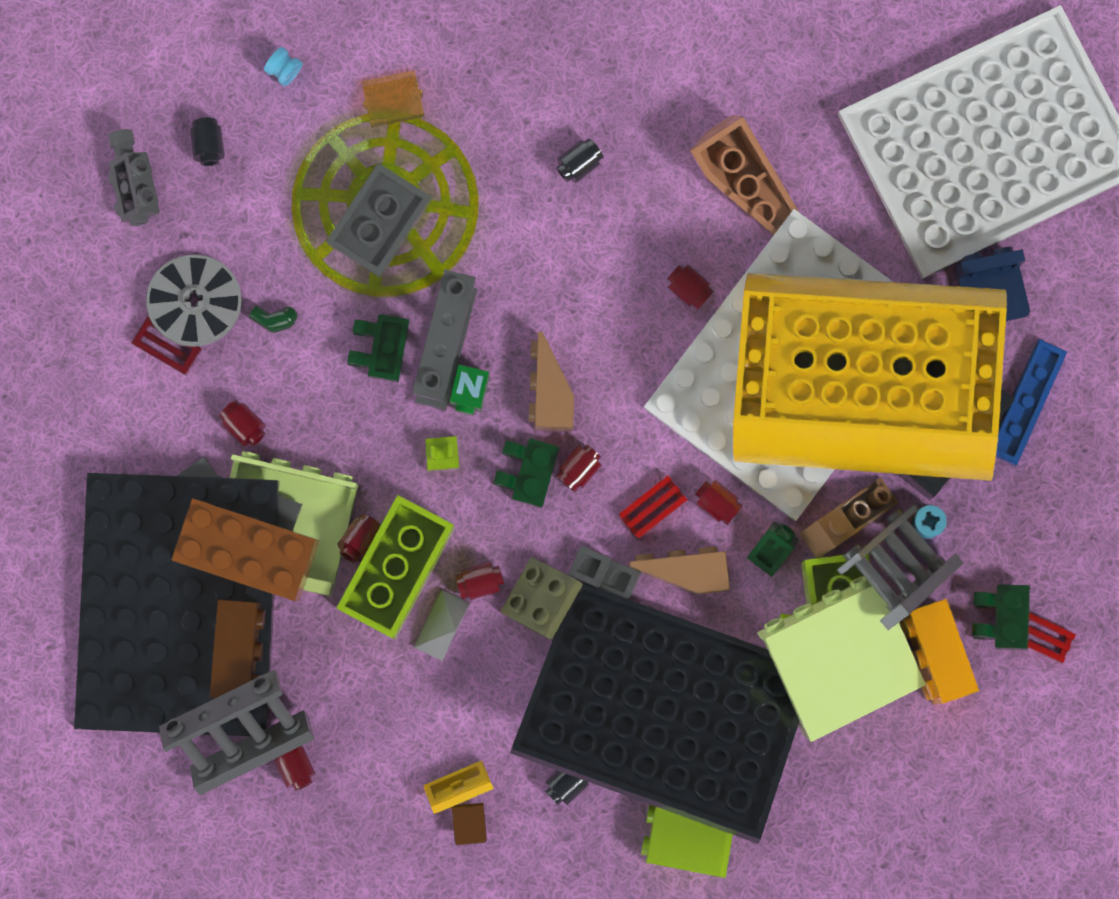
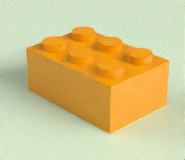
M947 599L917 608L905 617L903 621L899 622L906 640L910 639L914 650L912 654L918 668L922 672L926 685L921 687L927 701L931 700L933 705L944 704L979 692Z

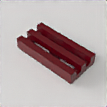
M147 316L131 344L187 376L190 367L195 363L196 357L201 353L202 348L185 346L192 350L190 355L185 354L148 332L147 330L150 326L155 327ZM145 337L183 359L185 363L183 366L142 343V338Z

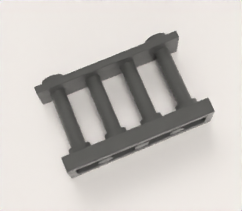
M444 269L412 394L417 395L416 404L444 411L447 410L478 291L477 288H474L476 277Z
M915 504L905 512L900 507L886 519L889 525L863 548L857 544L843 556L847 562L837 569L842 575L855 565L888 604L886 608L889 612L880 620L887 630H890L914 611L964 563L956 553L946 561L943 557L939 558L907 519L918 510ZM896 528L899 529L929 565L927 570L921 566L893 531ZM882 540L915 577L913 583L910 582L879 545ZM870 553L902 591L899 596L896 595L865 558L866 554Z
M275 669L159 726L162 746L165 752L180 746L193 763L190 765L193 787L199 795L290 752L315 738L307 713L302 710L291 716L279 699V696L283 695L279 676ZM267 703L280 722L263 730L249 711ZM237 717L251 737H247L234 744L220 725ZM209 732L222 750L205 758L192 739Z

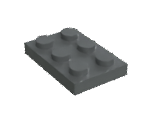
M378 163L326 243L381 278L431 202L432 197Z

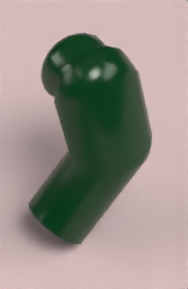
M256 305L249 315V319L272 333L290 329L298 317L296 310L288 306L284 307L283 310L270 314Z

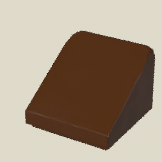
M484 803L462 804L451 807L455 844L485 843L487 841Z

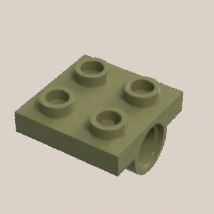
M531 557L500 612L533 632L552 640L583 584Z

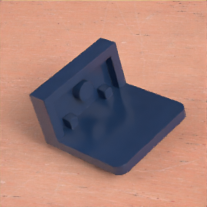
M1012 246L995 250L994 255L982 257V253L971 254L963 257L964 261L955 268L959 287L1006 289V322L1025 318L1030 314V307L1020 266L1026 261L1023 249L1013 251Z

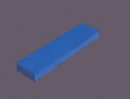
M1041 339L1036 341L1012 395L1015 400L1005 411L999 424L996 458L1017 466L1067 351Z

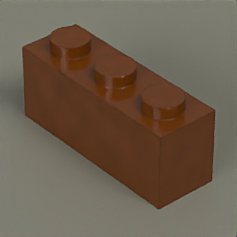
M218 600L210 698H217L260 676L255 674L256 661L261 662L263 643L258 642L259 629H264L266 615L265 610H261V603Z

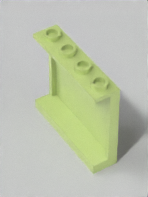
M242 451L241 456L232 454L231 459L234 462L230 478L279 480V493L281 497L303 504L293 531L320 540L303 590L332 597L342 557L337 543L349 527L359 488L356 483L352 482L353 477L341 473H334L333 478L321 475V469L303 465L302 470L290 468L291 462L276 458L272 459V463L259 461L260 455Z
M864 576L853 580L851 587L841 592L840 590L828 592L822 596V601L812 606L811 604H805L796 608L793 611L794 615L784 620L777 618L769 621L764 625L765 629L757 632L758 636L764 640L800 720L798 726L802 735L810 742L926 685L900 624L898 623L890 630H887L880 622L889 612L886 608L888 604Z

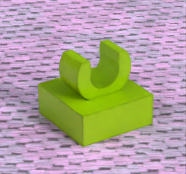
M457 436L425 439L428 471L460 469Z

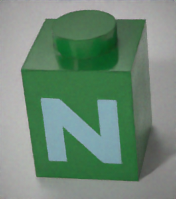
M458 365L450 397V405L456 407L455 412L471 416L474 415V411L482 412L490 378L489 371Z

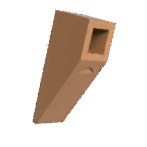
M538 332V340H531V359H537V372H530V391H536V403H529V422H535V430L573 431L574 395L543 332Z
M880 477L799 534L814 556L821 558L899 504V502Z
M716 546L699 548V554L686 555V550L667 552V558L654 559L653 553L635 556V561L629 562L631 569L696 595L730 590L726 552H718Z

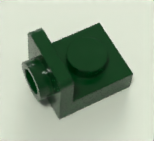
M773 521L766 533L748 554L747 559L772 577L794 550L799 539L795 537V532L789 526L782 523L779 525Z

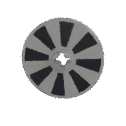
M185 255L164 264L151 279L146 295L148 315L157 331L176 344L190 347L205 346L223 338L237 322L242 304L240 287L233 273L221 262L203 255ZM197 294L198 299H203L198 301L197 307H191L190 302H185L190 300V295Z

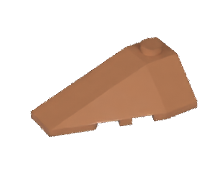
M729 116L708 130L689 150L704 176L772 235L777 232L793 209L798 211L743 116Z

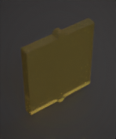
M415 71L362 81L365 96L363 106L368 111L371 128L425 117L421 101L423 91L418 87Z

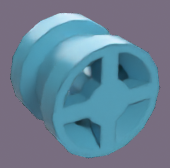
M280 47L267 61L264 72L268 75L276 76L278 82L285 87L297 76L303 62L298 58H292L289 56L287 49Z
M927 505L917 510L912 518V526L925 539L941 534L947 524L944 511L934 505Z

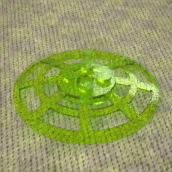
M376 112L359 115L340 123L326 132L312 146L304 157L295 177L292 190L291 213L294 229L302 249L311 263L325 277L338 286L357 294L393 298L410 295L430 287L442 279L444 269L451 271L459 263L468 250L475 234L479 216V195L476 179L469 161L459 146L445 132L415 116L396 112ZM388 120L386 137L367 139L348 147L338 135L346 129L361 123ZM401 122L409 123L428 131L440 139L447 147L431 156L419 146L399 139ZM329 143L339 156L327 169L321 187L302 188L304 177L311 162L318 152ZM384 147L383 162L380 165L420 189L418 182L431 173L434 174L439 185L441 201L431 200L424 211L439 214L434 229L423 240L413 227L406 238L413 246V249L403 254L395 255L388 267L403 265L421 257L432 272L410 283L381 286L382 276L379 278L371 272L369 275V285L342 276L323 260L334 250L327 245V239L314 249L303 227L300 211L301 201H319L322 224L327 235H331L335 228L330 219L328 202L346 203L347 209L349 208L377 165L366 168L356 157L357 153L369 148ZM397 148L413 153L424 163L409 173L402 167L395 165ZM454 157L459 162L467 181L469 206L450 203L448 182L440 167ZM346 163L356 177L352 180L348 190L330 189L335 174ZM454 216L467 219L466 228L459 244L450 257L441 263L430 248L435 245L442 235L448 222V217Z

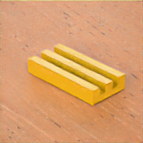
M482 760L423 785L434 814L494 789Z

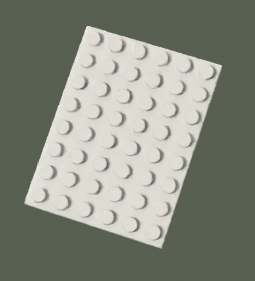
M1061 5L838 112V116L921 279L963 260L965 256L976 254L1119 185V115Z
M793 209L643 409L796 522L835 469L734 462L733 418L743 295L747 274L759 273L882 282L893 281ZM801 352L797 354L794 361L799 368L805 369L813 364L814 358L808 352ZM840 354L830 356L827 361L829 368L834 371L842 370L847 363L845 357ZM904 358L896 360L893 364V369L898 375H906L912 367L910 361Z

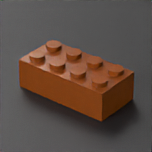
M192 498L172 561L292 601H300L320 540Z

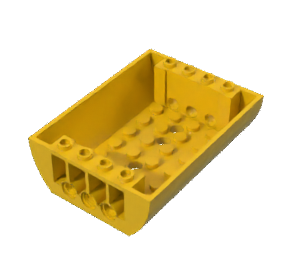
M748 273L743 295L733 418L734 462L992 481L999 431L1007 313L1006 289ZM801 352L810 353L814 358L813 364L809 368H799L794 361L797 354ZM834 354L842 355L846 359V366L840 371L830 369L827 364L830 356ZM904 358L910 361L912 364L911 372L907 375H898L893 369V364L896 360ZM932 361H940L945 367V373L938 378L931 377L926 371V366Z

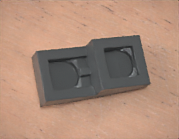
M580 546L568 573L569 576L590 586L629 600L642 575L637 570L615 562L609 557L583 546Z

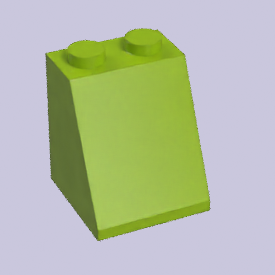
M649 804L646 823L652 824L650 836H643L641 855L646 856V863L726 878L732 834Z

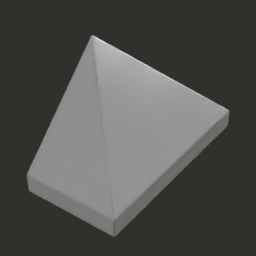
M441 590L414 648L443 661L470 603Z

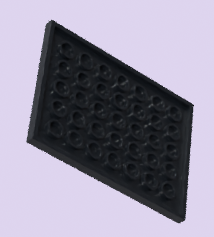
M87 473L74 729L160 733V725L215 699L210 698L218 600L261 603V610H265L266 613L264 629H259L258 642L263 643L261 662L256 661L255 674L261 676L271 671L274 594L172 561V557L192 498L278 526L279 480ZM267 703L249 711L263 730L268 728L269 706ZM237 717L220 725L228 736L251 737ZM206 732L202 735H210V733Z
M582 583L580 591L554 635L510 753L759 844L800 721L768 649Z

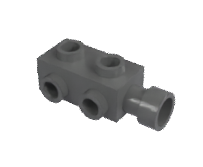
M131 129L113 131L108 134L110 148L114 149L116 158L109 162L110 172L108 180L115 189L117 199L114 206L115 212L121 217V222H130V226L147 224L149 222L148 218L160 213L147 152H134L133 145L135 140Z

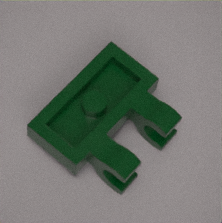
M378 314L377 323L355 319L353 335L374 337L372 353L368 354L349 350L347 365L369 368L368 378L399 383L410 319Z
M529 438L527 447L506 440L502 455L523 460L518 477L497 471L493 485L513 490L514 493L511 500L542 508L560 447Z
M997 584V594L974 592L973 605H975V608H996V625L972 623V637L977 640H995V648L998 650L1028 651L1030 585Z

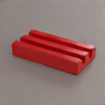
M667 475L620 512L618 516L638 540L688 499ZM667 485L669 487V491L635 518L629 519L628 515L664 486ZM673 495L677 497V501L640 530L636 528V524Z
M1030 613L1029 621L1065 637V640L1062 642L1029 626L1030 635L1060 648V651L1057 654L1030 640L1029 649L1061 664L1064 663L1065 656L1069 652L1071 642L1076 634Z

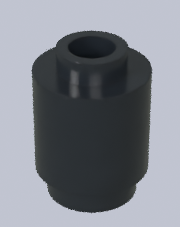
M211 117L194 120L192 122L193 127L190 129L194 161L200 162L202 166L219 164V160L225 157L221 126L218 125L217 119Z
M590 138L584 142L580 140L557 158L559 165L556 169L566 182L572 180L574 183H577L600 165L599 161L604 156L599 147Z
M556 771L546 781L549 788L545 792L557 805L562 801L568 805L589 784L585 780Z

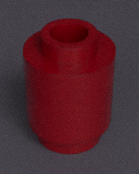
M689 264L685 268L678 265L667 278L671 282L667 288L689 307L692 305L697 310L714 292L709 287L710 283Z
M234 400L219 415V418L223 421L222 426L243 447L249 444L255 446L266 434L263 431L266 424L245 403L240 404L237 400Z
M578 445L558 468L560 472L556 477L573 492H576L579 487L583 489L601 468L602 465L598 462L601 456L589 445H586L584 448Z
M716 479L712 484L706 480L695 493V496L699 498L696 505L718 523L722 521L728 525L743 506L737 501L739 498Z
M361 514L359 518H355L337 543L340 555L349 562H361L381 526L380 523L366 514Z
M491 561L463 569L461 574L455 575L462 600L469 597L470 600L500 592L499 585L504 584L499 565L493 567Z
M303 746L274 759L286 788L294 787V790L298 791L313 783L311 777L315 776L316 773Z

